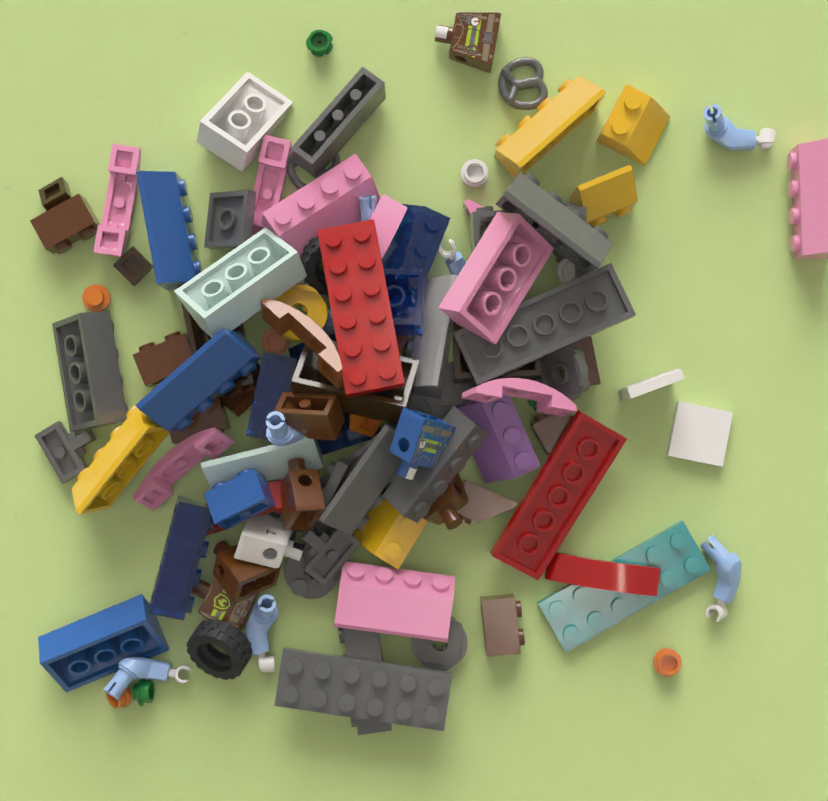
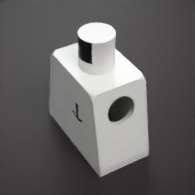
M264 514L248 519L241 534L234 558L272 568H279L283 556L300 561L305 545L289 540L292 531H284L282 521H277L273 517Z

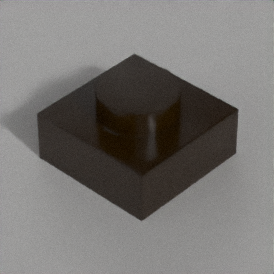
M63 177L38 190L42 206L46 211L72 197L69 185Z
M134 246L113 265L133 286H136L154 268Z

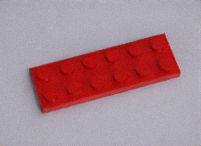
M374 219L317 230L337 347L342 364L346 396L352 397L404 387L405 381Z
M577 410L497 539L490 554L496 559L539 580L627 438Z

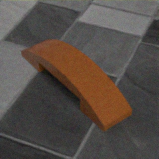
M263 299L261 301L262 319L280 336L289 330L292 331L318 355L319 372L335 387L341 388L343 386L341 360L334 344L324 330L297 309L275 300Z

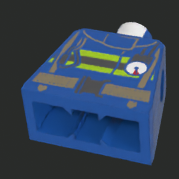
M403 407L390 447L391 453L402 459L397 474L406 479L413 480L418 466L435 467L456 427L436 416Z

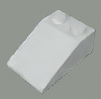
M247 72L200 121L196 142L243 172L259 154L264 135L271 136L293 102Z

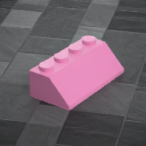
M828 138L798 144L790 150L787 156V168L791 170L788 195L792 197L789 222L793 225L790 250L794 252V260L828 258Z
M354 154L263 212L262 224L295 249L301 257L305 245L307 246L312 238L318 237L317 230L361 221L359 197L377 196V204L380 196L372 176L358 156Z
M497 212L438 308L456 324L492 344H496L554 248L520 214Z
M345 561L342 568L334 627L447 642L455 576Z

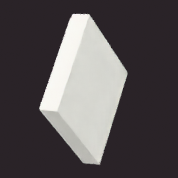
M675 369L619 389L618 393L621 400L632 399L685 378L681 369Z
M677 401L666 456L723 467L733 412Z

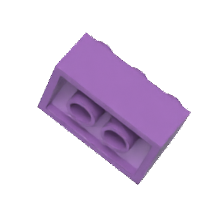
M502 395V398L489 403L468 400L455 406L489 433L484 439L482 446L472 454L485 483L514 479L541 467L510 396Z

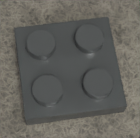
M237 190L210 193L205 248L233 249L252 237L256 200L255 191Z

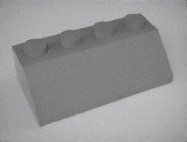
M457 275L425 279L424 288H419L417 304H420L419 315H414L412 322V331H416L414 341H409L407 357L420 360L413 393L415 395L441 399L454 321L438 307L456 280Z

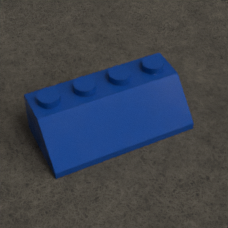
M138 171L136 175L156 284L167 291L178 289V284L188 282L203 271L200 260L196 261L194 250H198L195 233L191 234L189 223L193 222L190 206H186L184 196L188 195L185 179H181L176 172Z
M221 329L135 406L166 431L179 430L181 432L194 422L192 418L197 413H204L215 404L213 399L220 393L225 395L231 391L236 385L234 383L236 379L241 375L245 377L254 371L257 367L255 363L261 359V356L240 331Z
M143 594L38 637L40 664L66 693L118 672V663L124 658H152L169 650L155 611Z

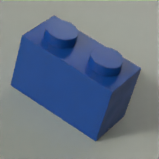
M254 468L245 469L239 472L237 477L229 481L219 482L211 490L204 493L214 524L225 530L276 505L265 475Z

